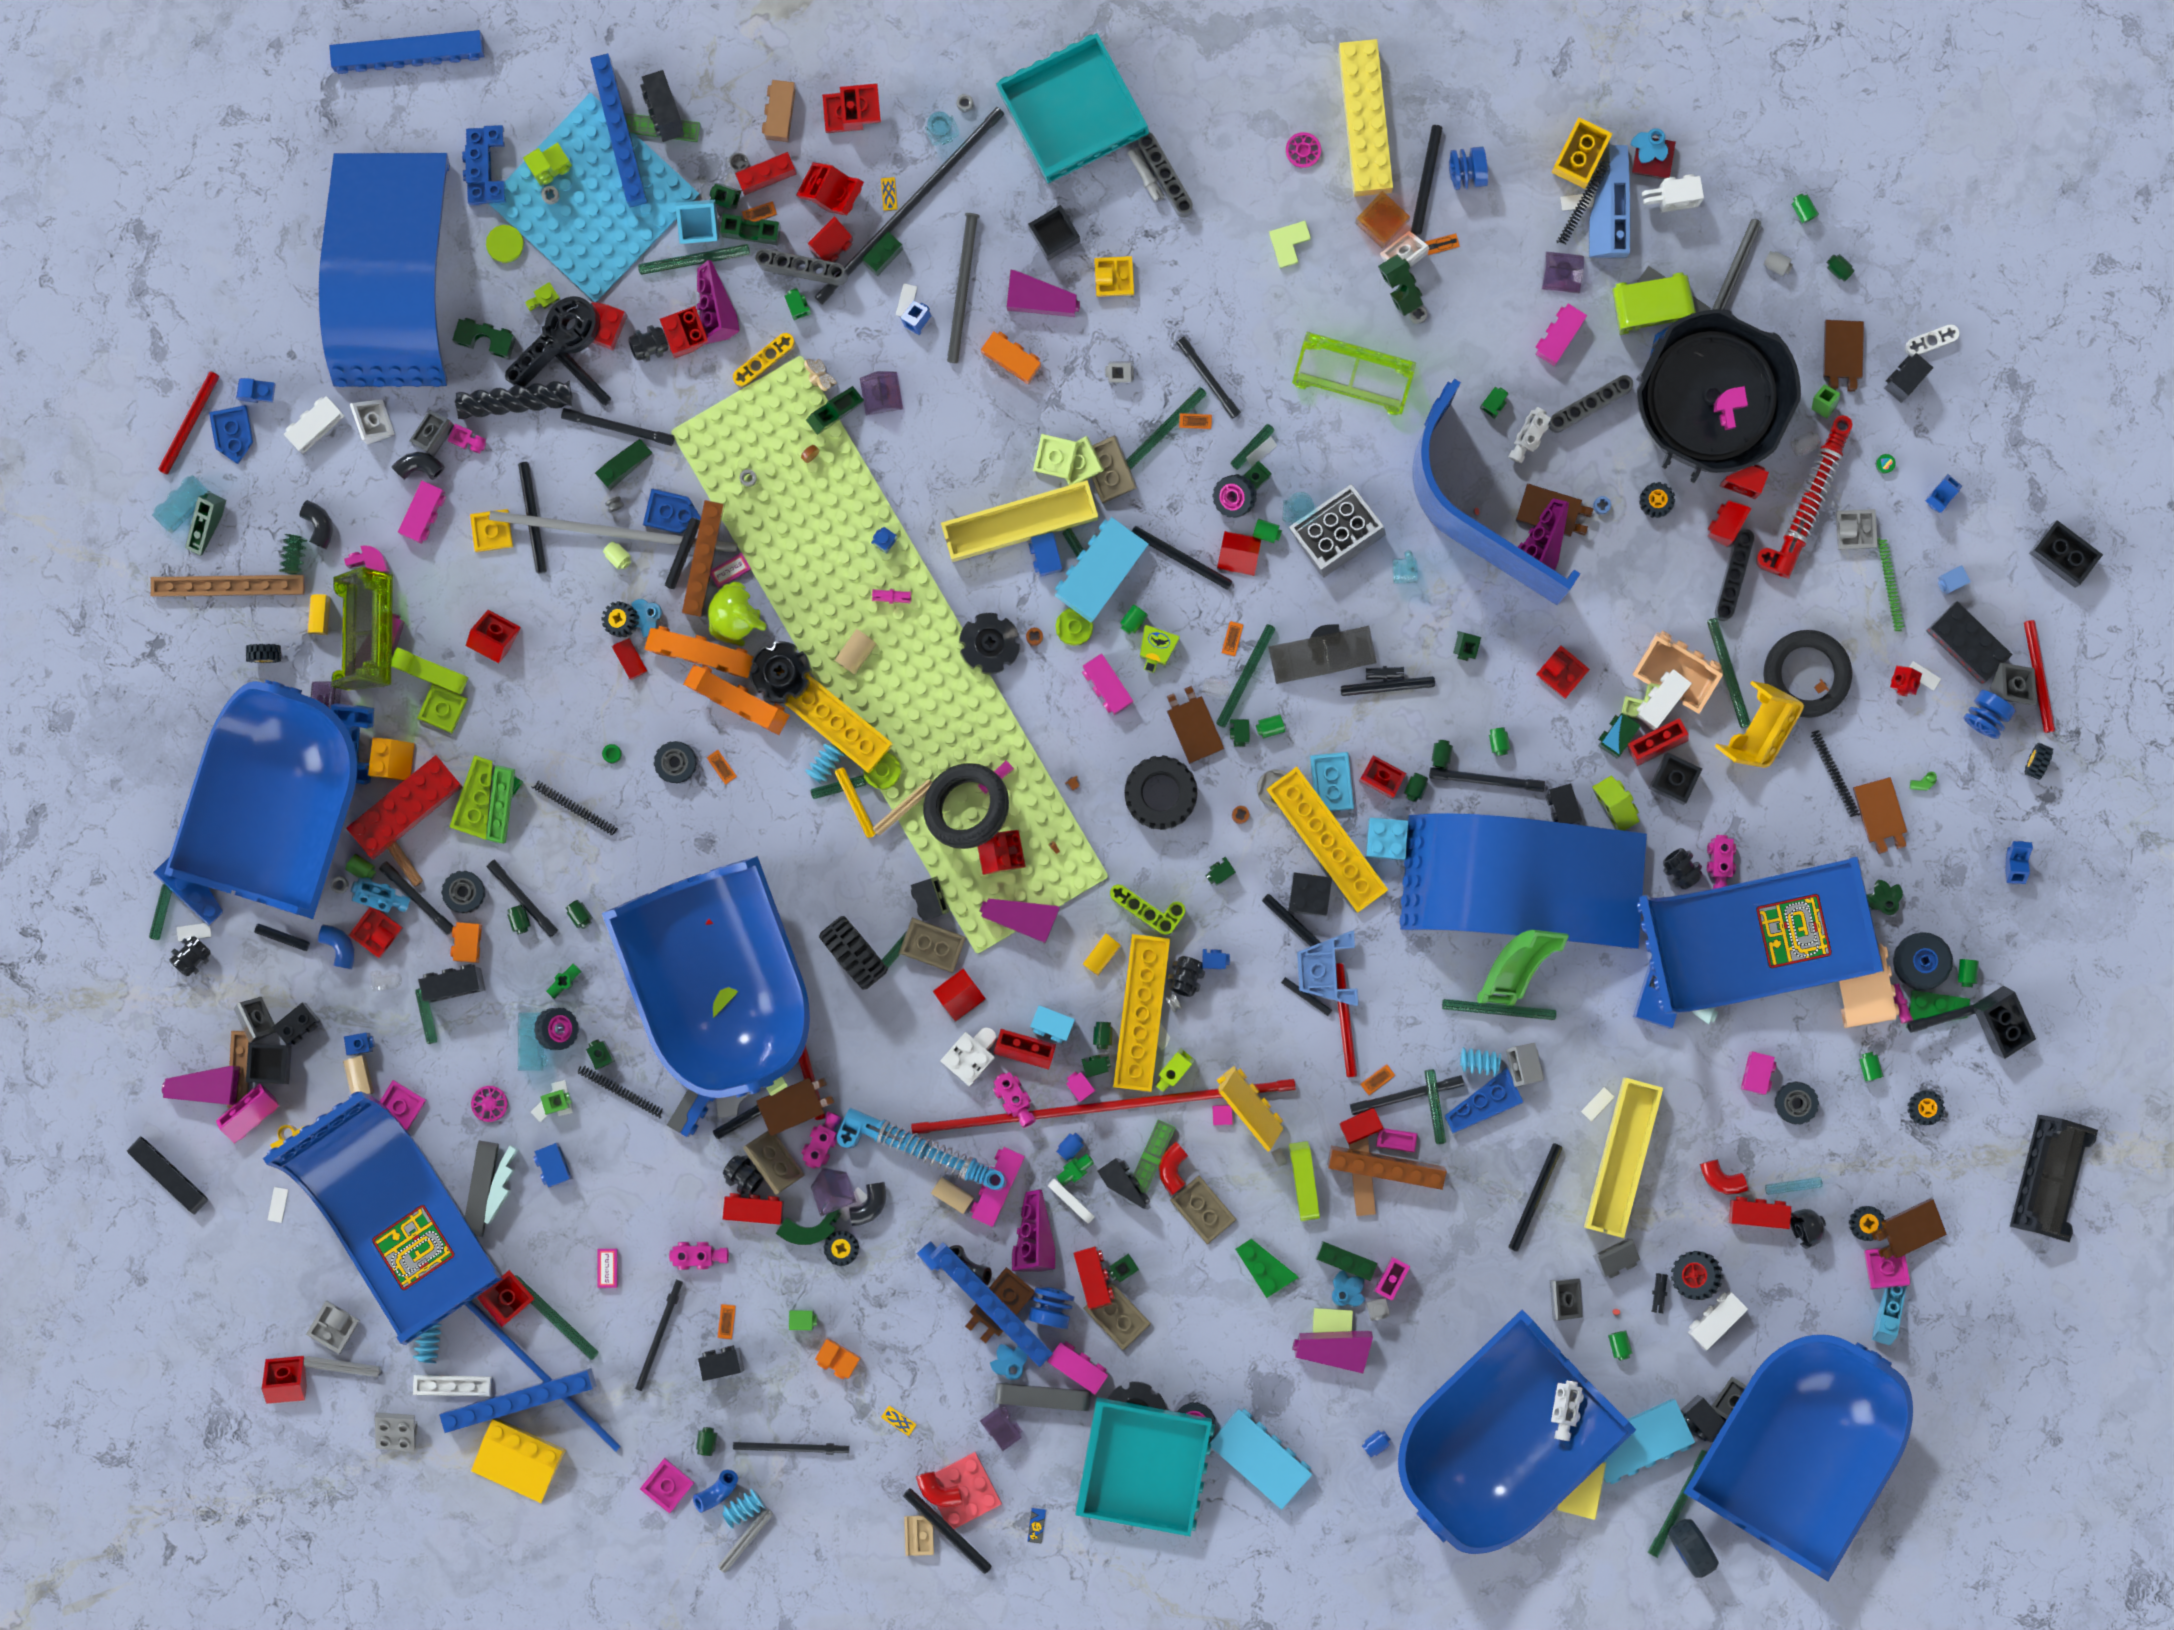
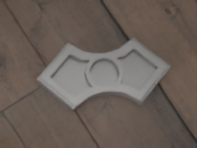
M747 1092V1095L739 1098L734 1095L716 1099L718 1118L738 1116L740 1103L744 1098L750 1096V1093Z

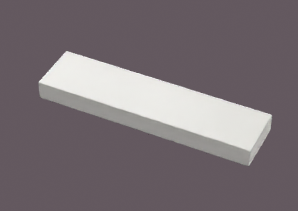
M414 1375L413 1395L491 1397L492 1377Z

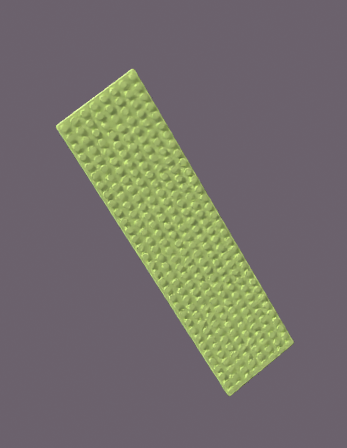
M798 356L677 426L671 433L674 435L675 441L709 499L713 502L725 504L722 517L723 523L735 543H738L737 546L740 552L745 557L757 581L794 644L797 646L798 651H803L809 658L815 680L893 743L887 752L893 754L900 762L901 775L894 786L888 789H880L892 810L927 780L933 782L938 775L952 766L975 763L995 771L1007 760L1014 768L1002 779L1008 791L1009 810L1005 823L999 832L1019 830L1025 868L983 875L978 847L968 849L949 847L938 841L931 834L923 813L925 797L898 819L931 878L938 876L946 903L976 953H981L1016 932L982 918V913L979 910L983 901L987 902L988 898L1059 907L1105 880L1108 874L992 677L988 674H982L980 667L971 669L963 661L960 651L964 649V645L959 643V636L963 628L841 421H837L818 435L807 423L806 419L811 413L824 406L828 399L820 387L814 386L810 382L809 375L811 373L805 368L803 357ZM815 445L820 450L819 454L811 462L805 463L801 458L802 453L809 446ZM750 469L755 472L757 481L752 487H746L740 482L739 478L742 471ZM747 474L744 477L745 482H750L753 479L751 474ZM882 527L893 532L898 538L887 554L871 543L876 531ZM873 589L911 591V603L894 602V604H889V602L872 601ZM858 629L872 639L876 646L854 675L836 663L835 659L855 630ZM975 782L964 783L954 788L948 794L943 804L942 814L946 825L953 829L964 830L981 822L990 806L989 792L985 794L978 787L979 783ZM1052 841L1057 844L1060 850L1057 854L1048 846Z

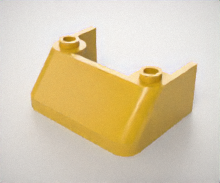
M1751 681L1750 685L1758 690L1757 699L1762 703L1745 734L1734 735L1730 739L1728 746L1716 743L1715 747L1735 763L1766 768L1775 760L1803 711L1804 705L1798 699L1770 684Z

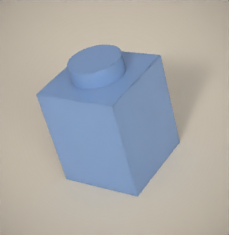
M1962 565L1938 577L1939 588L1942 592L1945 591L1946 595L1971 582Z

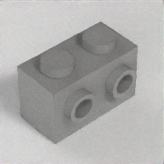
M1535 1043L1506 1049L1514 1087L1544 1080Z

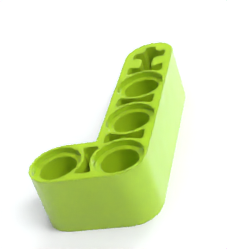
M398 647L389 664L393 668L459 695H462L469 678Z
M1114 885L1110 890V897L1115 903L1162 935L1171 934L1185 914V906L1181 902L1171 903L1163 914L1123 885ZM1122 889V894L1127 897V894L1131 896L1123 904L1124 899L1122 897H1114V890ZM1132 899H1136L1140 903L1139 908L1136 910L1129 907V901ZM1175 905L1182 908V914L1179 916H1175L1171 912L1172 907ZM1148 910L1154 911L1155 919L1147 920L1144 916L1145 912ZM1164 921H1168L1171 924V929L1167 932L1162 931L1160 928L1161 923Z
M1308 1141L1290 1143L1289 1151L1300 1221L1320 1219Z

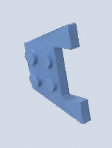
M1349 931L1297 952L1299 991L1358 1006L1357 988L1337 989L1335 949L1355 948L1354 931Z

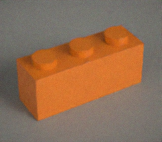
M993 331L981 348L983 355L1028 385L1041 367L1038 356L1033 353L1027 354L1023 351L1024 347L1017 342L1011 343L1008 341V337L1000 331L999 333Z

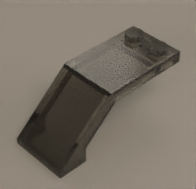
M1369 625L1268 646L1276 684L1377 663Z

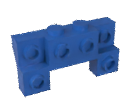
M503 125L466 129L465 151L462 152V160L466 164V170H463V181L467 183L469 206L506 202L504 195L505 182L492 181L490 147H505Z
M333 704L331 705V710L344 723L354 743L357 758L356 783L363 785L371 783V776L368 775L369 763L358 762L360 727L368 729L374 726V708L360 705Z

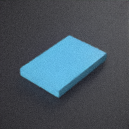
M1348 752L1311 755L1313 789L1330 812L1353 810L1354 803Z

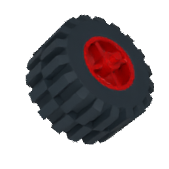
M1689 1251L1685 1255L1679 1256L1678 1261L1675 1260V1267L1671 1269V1272H1673L1671 1281H1674L1673 1286L1680 1295L1692 1300H1705L1718 1292V1287L1722 1285L1720 1282L1723 1279V1275H1721L1723 1270L1718 1265V1260L1713 1258L1714 1256L1701 1251Z

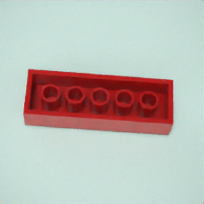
M435 755L347 826L346 829L368 856L374 860L463 786L439 757Z

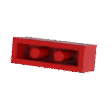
M785 152L736 172L735 175L745 196L796 175V171L788 152Z
M1678 718L1628 743V751L1635 764L1639 766L1689 741V734L1681 719Z
M1000 1029L993 1054L1049 1070L1056 1044Z
M730 1193L729 1196L724 1197L722 1220L781 1225L784 1201H779L780 1197L768 1196V1200L760 1199L761 1195L750 1194L749 1198H743L740 1193Z
M1736 1197V1200H1730L1728 1223L1790 1229L1792 1206H1787L1786 1201H1775L1774 1204H1767L1765 1199H1755V1202H1747L1748 1198Z
M1094 1246L1074 1252L1088 1309L1094 1310L1113 1304L1112 1299L1115 1296L1112 1287H1108L1107 1280H1110L1107 1268L1103 1269L1102 1262L1105 1260L1102 1250H1098Z

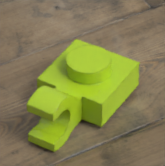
M548 282L533 291L536 297L527 300L525 304L529 311L534 310L539 305H542L545 309L560 300V297L551 283Z

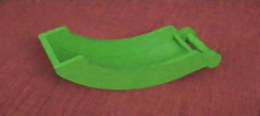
M1529 930L1513 938L1503 948L1492 965L1482 991L1477 995L1478 1003L1492 1002L1514 1006L1518 998H1523L1528 984L1540 964L1552 953L1563 951L1569 935ZM1494 993H1495V994H1505V995H1507V996H1499V995H1493V994H1494Z

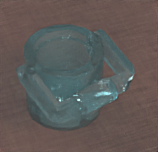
M940 111L930 115L927 122L928 127H924L933 146L939 144L943 146L953 141V138L958 137L960 134L953 115L949 117L948 114ZM952 124H953V126H954V128H955V131H956L955 134H952V131H953Z
M1296 492L1291 494L1287 500H1283L1282 520L1294 524L1303 518L1302 516L1313 511L1314 502L1311 496L1305 492ZM1286 509L1292 517H1286Z
M1407 550L1404 553V559H1393L1394 584L1417 583V559L1414 558L1410 550Z

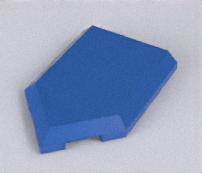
M247 405L209 412L215 449L239 464L253 444Z
M651 489L643 526L681 534L686 531L691 517L701 520V516L689 497Z

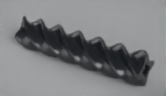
M570 380L565 384L553 381L546 386L534 383L528 388L516 385L508 391L503 388H494L489 393L484 390H476L470 395L465 392H457L455 405L458 419H467L471 416L504 415L510 411L522 413L528 409L540 411L547 407L558 409L566 405L572 406L573 396Z

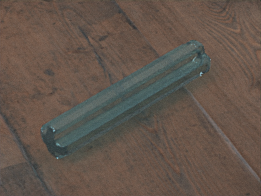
M1821 1177L1766 1184L1765 1192L1767 1195L1821 1188L1823 1187Z

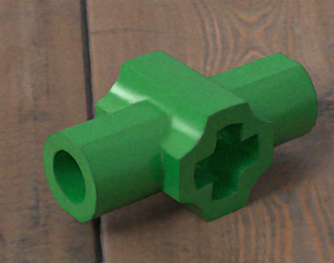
M572 963L563 974L558 973L554 977L555 982L546 992L556 999L564 989H570L573 986L572 981L582 971ZM561 977H563V978H566V977H567V980H566V982L568 983L567 985H564V984H562V986L560 985L561 982H562V981L560 980Z
M1085 1154L1080 1159L1076 1157L1063 1167L1064 1171L1058 1174L1056 1178L1062 1186H1065L1070 1181L1075 1183L1088 1173L1086 1169L1092 1166L1094 1161L1088 1154Z

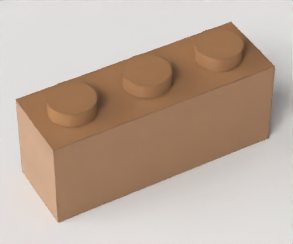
M772 80L771 85H768L767 97L770 98L769 104H765L764 115H767V119L762 124V133L765 135L766 140L789 142L796 92L795 82Z

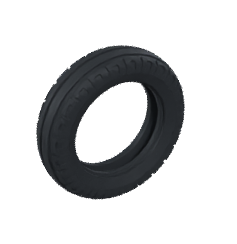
M1799 630L1782 637L1769 651L1764 664V683L1770 684L1801 701L1804 708L1799 717H1818L1837 708L1847 696L1852 683V665L1846 650L1830 635L1816 630ZM1802 647L1815 648L1823 652L1831 661L1834 669V681L1830 690L1823 697L1816 700H1803L1792 695L1785 687L1782 680V665L1789 653L1795 649Z
M975 763L958 764L943 771L931 783L924 799V819L931 834L941 843L958 849L974 848L988 842L1000 831L1008 815L1009 796L1002 779L990 768ZM975 782L984 785L990 795V806L982 821L964 830H957L947 826L943 819L942 809L948 794L954 788L964 783Z

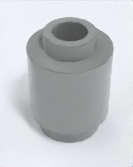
M1770 251L1763 264L1767 266V269L1781 276H1784L1785 273L1789 274L1793 267V264L1790 263L1791 258L1776 251L1775 253Z

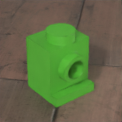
M564 1089L540 1096L545 1115L570 1108L569 1104L572 1103L569 1092L565 1093ZM556 1098L561 1099L560 1105L555 1104Z

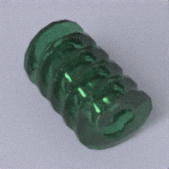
M284 534L289 537L283 539V543L288 546L282 547V550L287 553L281 554V558L286 561L280 562V565L284 568L279 569V572L297 575V573L303 572V569L299 568L298 565H303L304 562L299 560V558L305 557L301 550H305L307 547L303 546L302 543L308 542V540L302 536Z

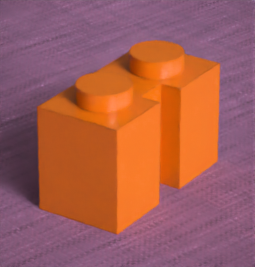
M456 922V926H453L452 938H455L454 946H451L450 951L453 961L479 963L482 934L481 924Z
M829 1338L825 1340L815 1358L818 1361V1366L825 1370L830 1367L835 1370L834 1375L843 1380L845 1377L847 1379L850 1378L861 1359L860 1356Z

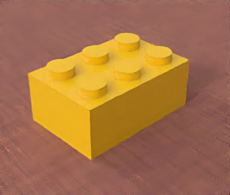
M1578 117L1551 173L1585 189L1613 133Z

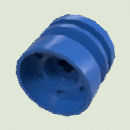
M1483 146L1470 148L1469 157H1466L1464 149H1460L1459 158L1456 150H1450L1449 174L1455 190L1460 189L1461 181L1464 189H1467L1470 179H1472L1474 187L1488 185L1487 159Z
M1981 690L1974 700V703L1979 708L1970 707L1968 709L1969 713H1966L1963 719L1977 732L1993 739H1999L2000 731L2005 729V726L2000 721L2009 722L2016 710L2001 697L1989 691Z
M1035 1287V1293L1043 1296L1042 1298L1033 1297L1035 1302L1040 1303V1307H1031L1028 1320L1052 1327L1068 1329L1070 1316L1062 1312L1063 1309H1072L1073 1306L1065 1304V1300L1074 1301L1075 1296L1055 1288Z

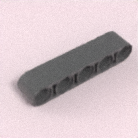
M1149 132V134L1138 139V147L1176 214L1186 218L1192 213L1193 203L1155 136ZM1149 139L1152 143L1149 146H1145L1142 144V140ZM1158 155L1161 157V160L1154 162L1151 160V157ZM1163 171H1167L1170 173V177L1162 178L1160 174ZM1173 187H1176L1180 190V192L1176 195H1173L1170 193L1169 190ZM1187 204L1189 209L1182 211L1179 209V205Z
M761 249L755 255L759 267L767 272L833 285H843L848 279L847 272L839 263L769 249ZM769 257L766 263H761L762 259ZM782 261H787L785 266H780ZM800 265H806L804 269L798 270ZM824 268L822 273L816 274L817 269ZM836 272H842V274L839 277H834V274Z
M1622 375L1552 415L1549 421V429L1554 433L1562 432L1625 396L1633 387L1632 378L1628 375ZM1625 381L1628 384V389H1622L1619 386V382ZM1603 391H1610L1612 398L1606 399L1603 396ZM1586 401H1594L1595 408H1589L1586 405ZM1570 410H1577L1579 417H1572ZM1560 419L1563 426H1555L1553 420Z
M481 1140L477 1144L465 1213V1220L475 1236L483 1237L486 1223L484 1221L487 1200L494 1179L499 1150L498 1143Z
M996 1383L994 1403L1089 1411L1091 1392L1086 1390Z

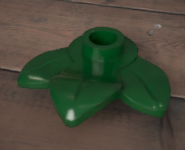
M1878 879L1874 885V893L1867 894L1869 907L1873 910H1881L1885 915H1894L1899 909V901L1903 897V890L1899 884L1890 887L1886 881ZM1892 903L1893 907L1888 908L1886 907V904Z

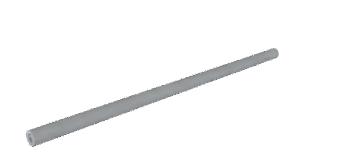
M490 511L489 520L673 545H680L683 536L497 511ZM697 538L694 539L692 547H695ZM717 541L716 550L736 553L738 543Z

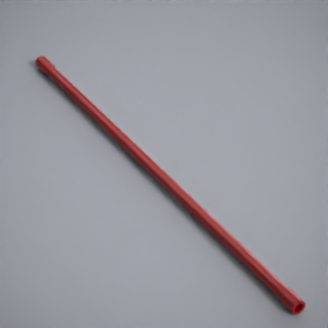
M1294 1079L1254 1084L1258 1088L1259 1093L1296 1090ZM1209 1089L1030 1110L1029 1113H1032L1035 1119H1045L1223 1097L1219 1093V1089ZM1004 1113L936 1122L911 1123L912 1134H925L934 1131L1019 1122L1020 1119L1018 1115L1013 1117L1011 1113L1009 1115Z

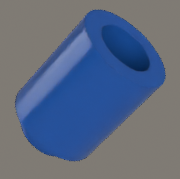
M932 1241L916 1254L931 1271L933 1269L938 1271L941 1267L929 1256L937 1248Z

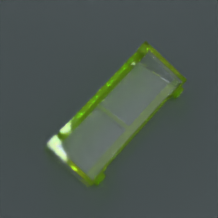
M1306 332L1292 384H1295V387L1299 389H1306V387L1311 386L1384 406L1387 413L1391 415H1402L1416 362Z

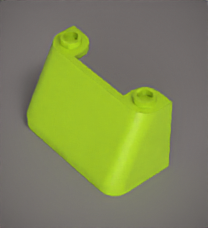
M1680 272L1673 274V277L1628 285L1627 282L1616 284V287L1612 289L1619 335L1629 334V331L1633 330V328L1635 331H1638L1639 328L1674 323L1683 317L1696 313L1688 275Z

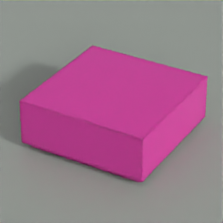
M1230 1105L1212 1106L1213 1125H1233L1232 1108Z

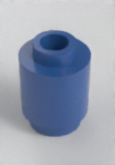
M1076 1132L1073 1135L1069 1133L1058 1145L1059 1148L1056 1152L1068 1162L1070 1158L1073 1159L1084 1146L1082 1142L1084 1140Z
M1377 1430L1361 1446L1372 1458L1388 1448L1391 1439L1385 1431L1380 1432Z

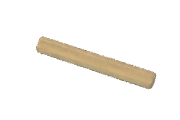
M927 780L877 823L873 827L875 833L881 835L923 799L932 781Z

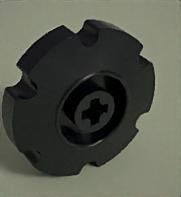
M997 613L976 615L975 623L968 621L959 636V643L964 645V649L960 651L963 661L971 669L980 667L982 674L990 675L1003 672V665L1008 664L1011 666L1020 650V644L1015 642V638L1019 636L1016 627L1007 618L999 620ZM987 640H990V643H994L991 648L988 644H985Z
M774 642L773 648L770 649L764 646L752 659L755 669L750 671L751 683L758 693L765 692L764 698L774 703H787L790 696H793L795 699L799 698L810 684V681L806 679V676L812 673L809 658L803 651L797 653V646L790 642ZM783 669L785 672L779 676L777 672Z
M1129 1382L1127 1389L1120 1385L1108 1397L1109 1400L1166 1410L1161 1394L1159 1392L1152 1394V1386L1144 1382Z

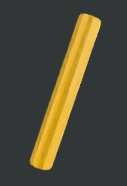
M845 768L837 769L835 774L866 837L871 838L875 836L876 833L873 830V825Z

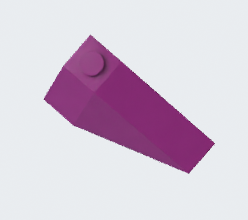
M708 260L697 268V292L700 293L697 310H700L699 317L709 341L706 344L728 340L740 331L734 307L712 261Z
M1553 498L1540 515L1539 523L1535 528L1530 529L1528 532L1530 535L1524 543L1521 542L1518 548L1555 571L1559 562L1569 503Z
M1040 1189L1026 1192L1021 1211V1217L1023 1218L1021 1228H1017L1016 1232L1019 1235L1016 1246L1013 1245L1012 1271L1043 1272L1055 1269L1056 1261L1055 1246L1043 1192Z

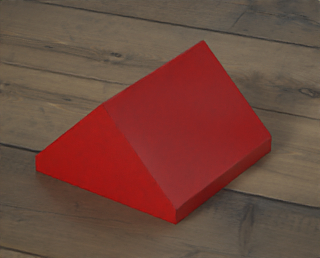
M1224 531L1217 569L1254 576L1261 539Z
M1373 755L1359 782L1393 799L1407 773Z
M964 968L933 990V993L955 1022L986 1000Z

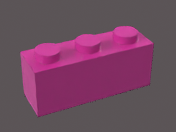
M1569 303L1565 308H1560L1556 314L1558 317L1556 323H1550L1545 331L1548 333L1545 340L1541 338L1535 347L1538 349L1536 355L1554 367L1587 317L1586 314Z
M421 480L398 533L422 544L423 540L426 541L430 534L428 529L431 523L434 524L437 519L438 513L436 512L439 506H442L445 502V492Z
M1102 653L1083 665V676L1087 681H1092L1094 684L1092 689L1097 697L1102 696L1105 701L1103 706L1108 713L1112 712L1113 715H1116L1133 703L1132 698Z
M259 1083L219 1117L216 1123L219 1129L235 1144L238 1140L243 1139L252 1128L257 1127L265 1117L272 1114L279 1105L276 1098Z
M1060 1341L1047 1362L1096 1395L1108 1377L1107 1369L1099 1363L1097 1365L1091 1363V1358L1085 1353L1081 1352V1354L1075 1352V1347L1069 1342L1065 1341V1343H1062Z

